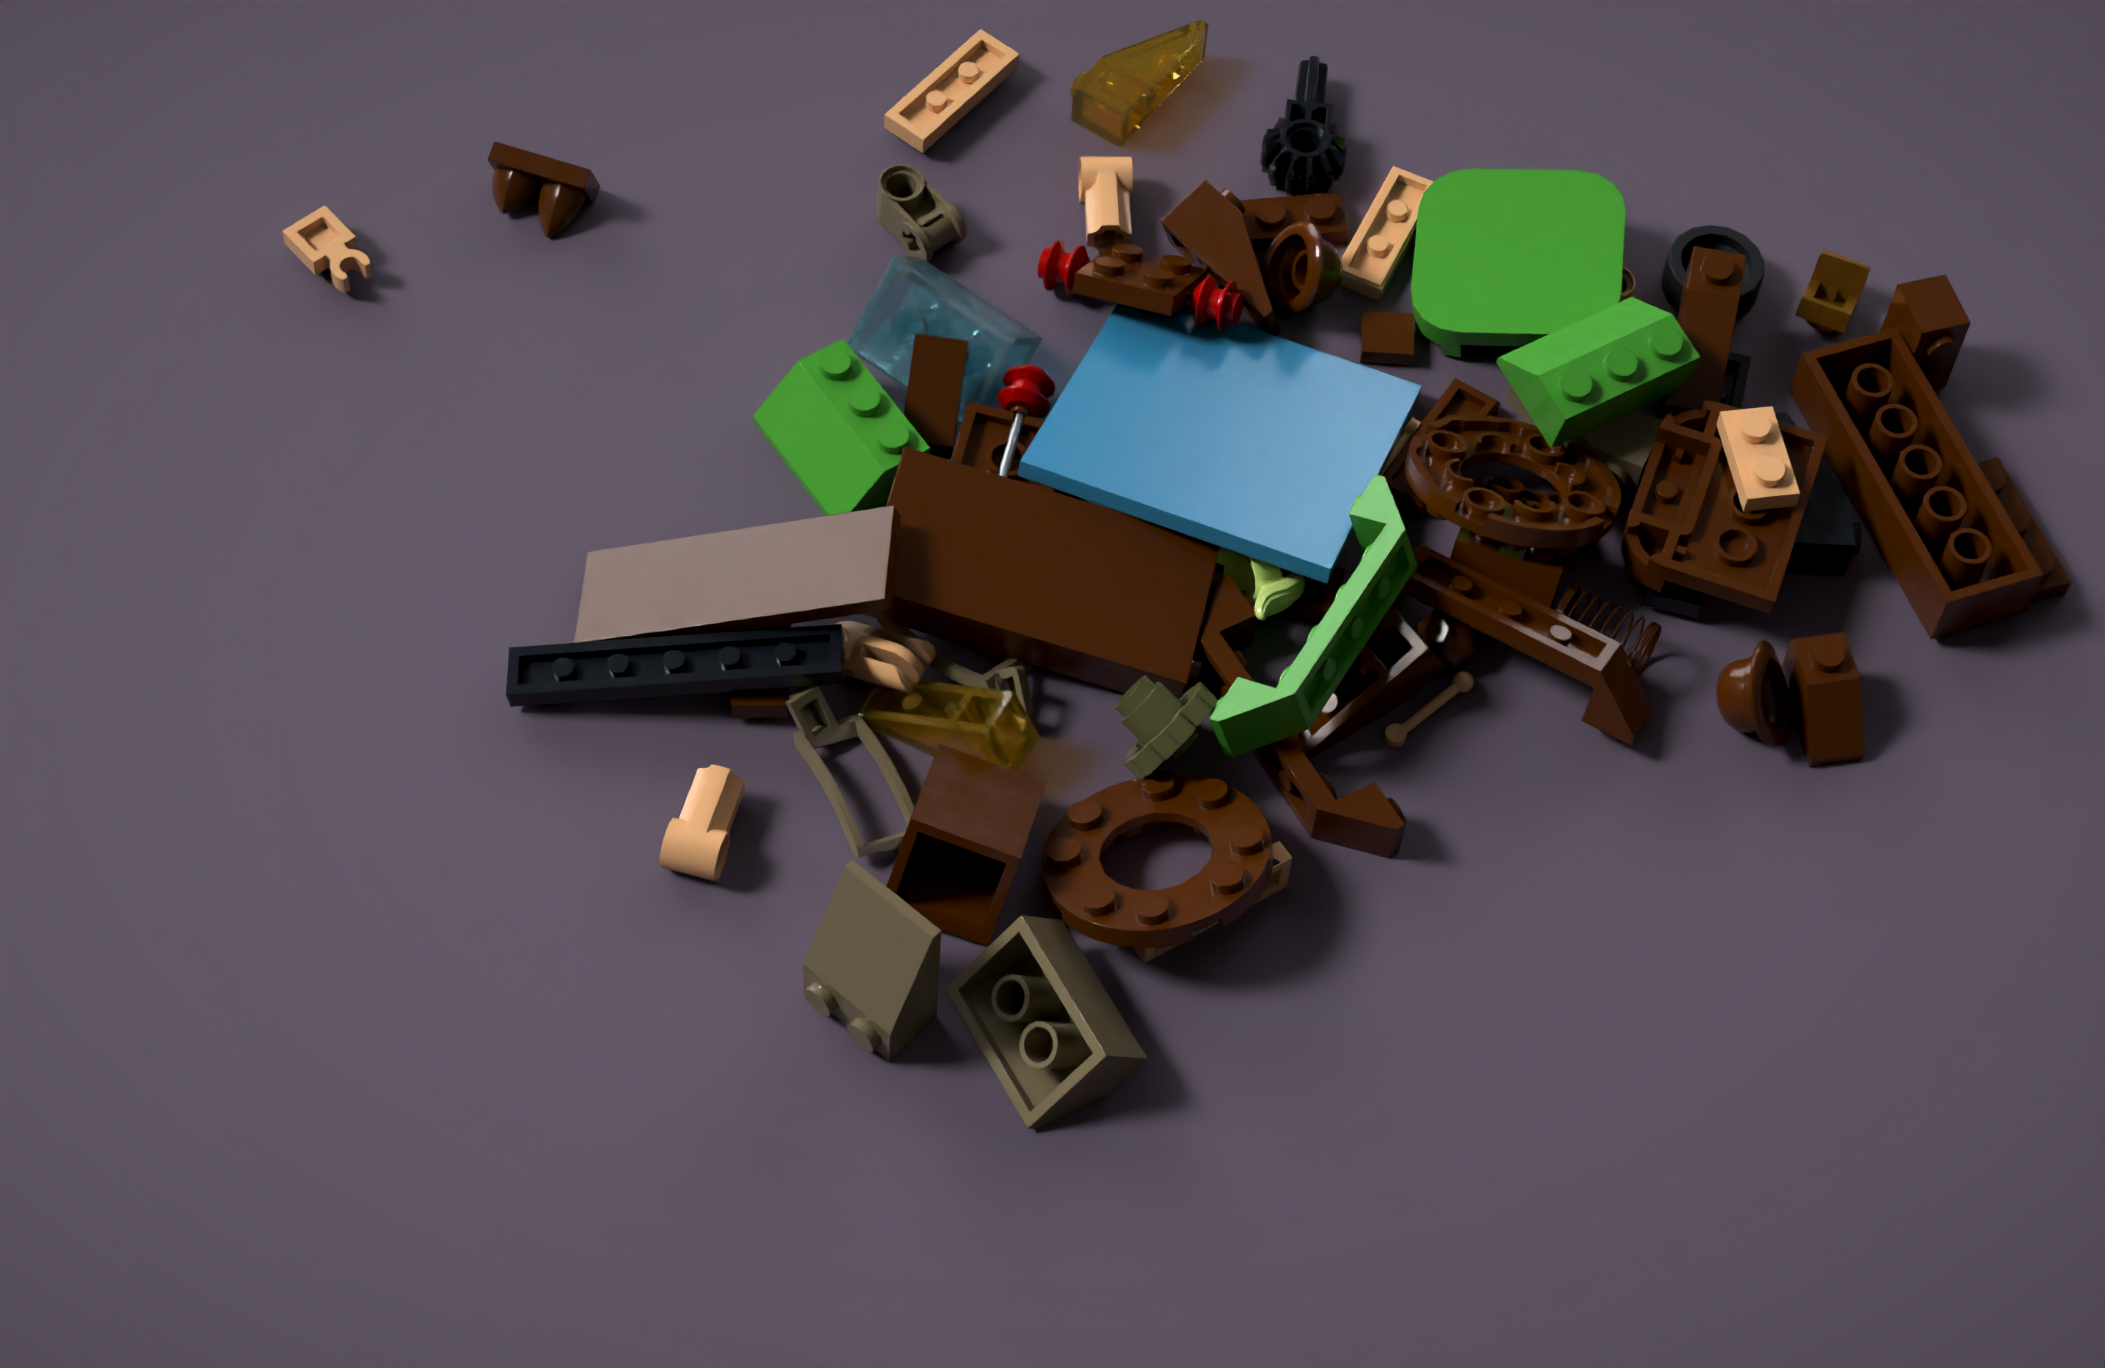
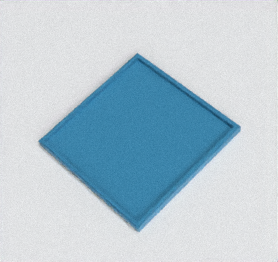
M1117 303L1021 458L1017 476L1308 578L1328 583L1354 531L1349 516L1352 504L1356 497L1364 492L1375 474L1381 476L1416 406L1422 385L1239 323L1235 325L1230 324L1225 332L1218 331L1217 322L1214 319H1208L1204 326L1197 327L1191 309L1186 308V305L1172 316Z

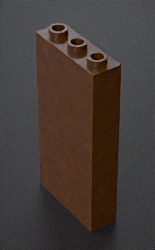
M904 447L886 507L895 506L901 516L892 610L865 613L863 615L1010 659H1017L1030 665L1124 693L1145 675L1154 684L1160 681L1177 699L1180 698L1184 689L1189 690L1195 686L1202 659L1193 657L1196 643L1200 642L1209 613L1208 610H1205L1208 595L1214 597L1218 580L1223 576L1224 565L1216 563L1220 546L1126 513Z

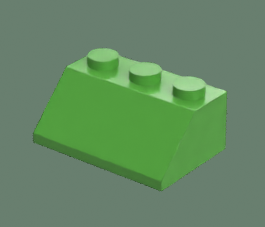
M1630 297L1500 356L1496 363L1550 448H1553L1684 387L1698 363L1700 355L1673 314Z
M844 339L798 360L753 415V423L825 516L886 507L904 447L930 454L928 444Z

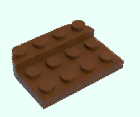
M1704 401L1701 409L1687 410L1674 416L1668 414L1660 424L1623 532L1621 552L1625 562L1624 572L1630 580L1642 583L1660 593L1664 582L1668 581L1771 615L1828 436L1777 421L1800 491L1798 502L1793 507L1743 512L1716 425L1720 411L1740 409L1719 402Z

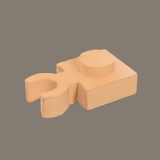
M325 205L282 231L284 244L315 276L327 268L331 271L333 285L343 293L350 291L347 271H359L366 279L372 277L370 260L365 253L358 250L356 236Z

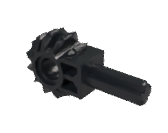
M1310 56L1309 60H1303L1299 63L1295 100L1287 99L1284 118L1279 117L1274 128L1267 129L1266 135L1263 137L1260 158L1262 172L1268 173L1270 186L1285 185L1287 195H1290L1295 190L1303 191L1305 195H1310L1314 192V189L1328 193L1330 186L1333 185V181H1339L1340 176L1344 172L1347 150L1345 138L1338 136L1336 124H1331L1333 105L1324 104L1328 65L1320 62L1318 56Z

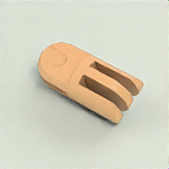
M840 621L836 623L842 624L845 635L844 675L911 694L914 688L913 684L918 683L924 675V665L930 666L936 655L935 647L925 640L857 621Z

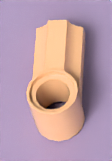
M1080 156L1078 175L1079 201L1085 205L1087 245L1094 247L1098 253L1102 254L1115 244H1131L1132 158Z
M713 764L708 768H698L679 819L672 818L666 829L660 851V867L711 881H718L729 850V831L745 791L744 780L733 774L731 769Z

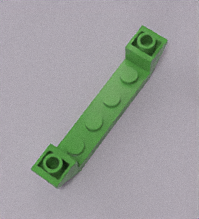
M1375 474L1364 492L1356 497L1349 513L1361 550L1364 551L1360 564L1347 583L1338 589L1333 604L1321 622L1311 629L1306 644L1292 665L1283 671L1277 687L1274 688L1237 677L1226 695L1217 701L1209 720L1225 755L1235 757L1309 730L1417 568L1418 564L1406 529L1384 476Z

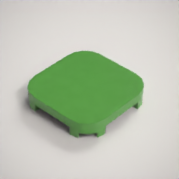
M1472 168L1453 171L1436 179L1424 191L1418 207L1411 282L1415 331L1420 330L1426 338L1440 345L1441 354L1461 357L1462 345L1525 346L1621 302L1626 237V210L1623 195L1611 181L1596 173L1579 170Z

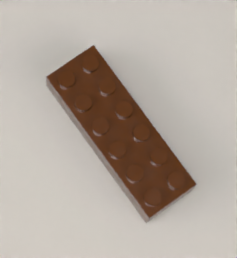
M1897 328L1802 353L1789 392L1811 431L1828 436L1824 454L1930 639L2026 612L2044 574Z

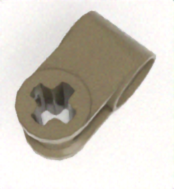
M895 164L881 172L878 179L877 219L899 241L916 263L924 264L932 259L933 252L949 242L959 243L966 238L967 228L960 212L933 188L920 171L909 165Z

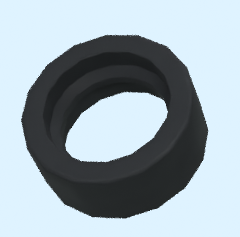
M1715 225L1694 227L1677 236L1668 251L1662 272V290L1668 303L1679 312L1686 275L1683 266L1689 263L1693 247L1697 246L1746 255L1736 320L1748 314L1757 300L1764 278V260L1758 247L1745 235L1731 228Z

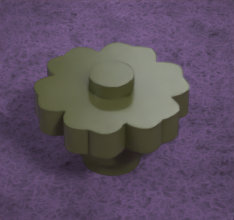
M1146 675L1140 678L1114 706L1123 716L1120 722L1139 739L1123 759L1124 765L1141 780L1151 774L1163 760L1168 759L1170 756L1174 759L1179 757L1197 738L1198 734L1195 732V729L1211 713L1218 701L1216 696L1199 682L1185 692L1180 699H1177L1160 681L1154 684Z

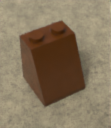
M939 744L886 887L937 928L988 946L1021 860L1046 782Z

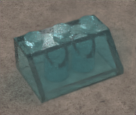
M893 255L853 329L847 344L856 355L905 388H908L915 333L969 341L958 424L961 425L968 401L991 407L998 403V394L1006 387L1003 382L1005 372L1010 368L1029 364L1043 338L923 258Z

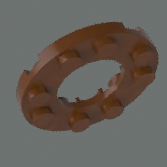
M1462 415L1435 420L1428 423L1424 434L1419 437L1413 436L1405 461L1407 481L1415 494L1426 504V510L1430 515L1438 519L1449 520L1466 530L1493 539L1500 547L1509 551L1519 552L1530 547L1572 553L1579 546H1584L1601 539L1611 530L1621 503V490L1616 478L1608 467L1592 453L1573 441L1567 445V448L1563 443L1550 448L1537 426L1507 418ZM1492 461L1507 466L1515 465L1530 470L1548 480L1559 491L1562 502L1556 505L1555 501H1550L1547 509H1534L1526 506L1520 500H1515L1513 507H1509L1506 505L1505 499L1498 493L1486 488L1472 487L1473 480L1462 477L1461 470L1468 465L1479 462Z
M1154 771L1141 780L1136 778L1115 784L1096 792L1083 801L1073 804L1048 837L1042 855V871L1048 898L1061 911L1063 921L1070 927L1089 938L1103 943L1132 948H1154L1191 941L1190 932L1202 930L1218 921L1224 928L1242 916L1255 904L1268 885L1273 869L1274 854L1270 829L1266 818L1257 805L1246 795L1228 786L1220 779H1208L1190 775H1171L1166 771ZM1156 821L1157 827L1161 828L1168 822H1180L1193 826L1195 833H1200L1201 831L1209 838L1212 853L1210 860L1203 869L1187 881L1164 889L1136 890L1117 884L1104 873L1101 866L1104 851L1107 848L1113 847V840L1116 837L1134 836L1143 831L1147 824Z

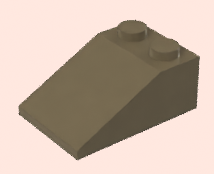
M852 859L843 868L803 963V992L806 1000L821 1015L827 1017L831 1014L846 1026L850 1037L863 1050L867 1052L875 1050L890 1062L937 1017L941 930Z

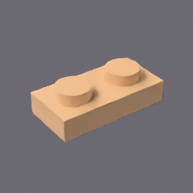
M1773 406L1720 411L1716 425L1743 512L1796 506L1800 491Z

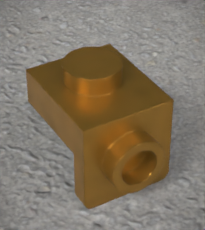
M1823 250L1818 258L1811 280L1801 297L1795 316L1806 319L1807 324L1817 330L1824 332L1836 330L1845 333L1864 288L1870 267L1867 264L1828 250Z

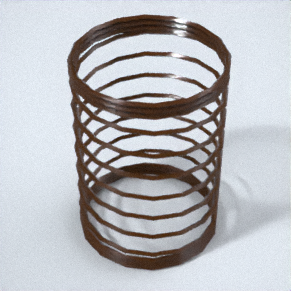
M1576 583L1572 584L1561 599L1556 611L1572 619L1577 605L1589 593L1585 611L1578 621L1583 624L1588 610L1600 598L1596 616L1589 628H1594L1597 618L1610 603L1606 623L1600 631L1604 635L1608 623L1621 608L1617 627L1611 636L1613 640L1626 618L1632 614L1627 634L1621 643L1623 648L1632 630L1643 619L1638 639L1628 655L1639 678L1657 644L1662 626L1659 623L1652 622L1644 629V616L1640 617L1633 624V611L1629 612L1622 619L1623 606L1617 607L1612 613V601L1606 602L1601 608V595L1591 601L1592 595L1590 590L1585 591L1580 596L1581 586L1576 585Z

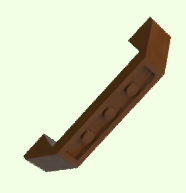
M1426 546L1412 549L1418 566L1383 619L1396 609L1406 595H1409L1421 604L1433 607L1463 622L1469 628L1481 631L1513 647L1517 652L1531 656L1563 672L1567 677L1593 687V692L1581 721L1599 729L1609 737L1616 738L1630 746L1650 719L1654 708L1621 643Z
M1229 574L1218 580L1198 651V658L1202 659L1199 676L1208 690L1216 696L1217 700L1226 695L1237 677L1253 681L1249 675L1247 662L1240 650L1251 646L1253 642L1256 620H1258L1254 612L1255 602L1247 591L1239 590ZM1298 734L1251 751L1310 838L1388 859L1399 853L1406 824L1403 812L1394 799H1387L1375 782L1337 800L1336 791L1329 778L1323 773L1318 774L1307 759L1305 745Z

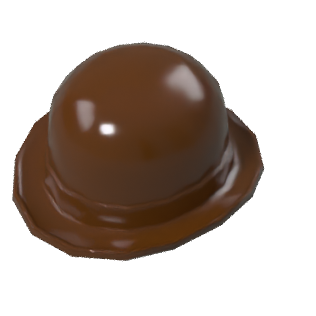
M1306 220L1293 223L1280 232L1269 245L1261 262V272L1275 312L1285 316L1301 314L1311 304L1325 301L1334 294L1342 278L1343 264L1339 252L1333 244L1322 239L1314 224Z
M1766 640L1759 641L1753 656L1729 663L1721 671L1716 686L1717 705L1724 721L1736 731L1757 733L1762 742L1770 747L1782 746L1786 742L1792 731L1793 713L1786 679L1774 648Z

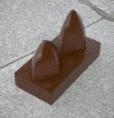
M494 141L487 159L494 169L492 181L493 197L501 213L506 214L515 210L532 195L535 188L541 189L538 202L539 219L547 238L552 237L569 225L578 214L584 202L594 205L600 189V184L590 169Z

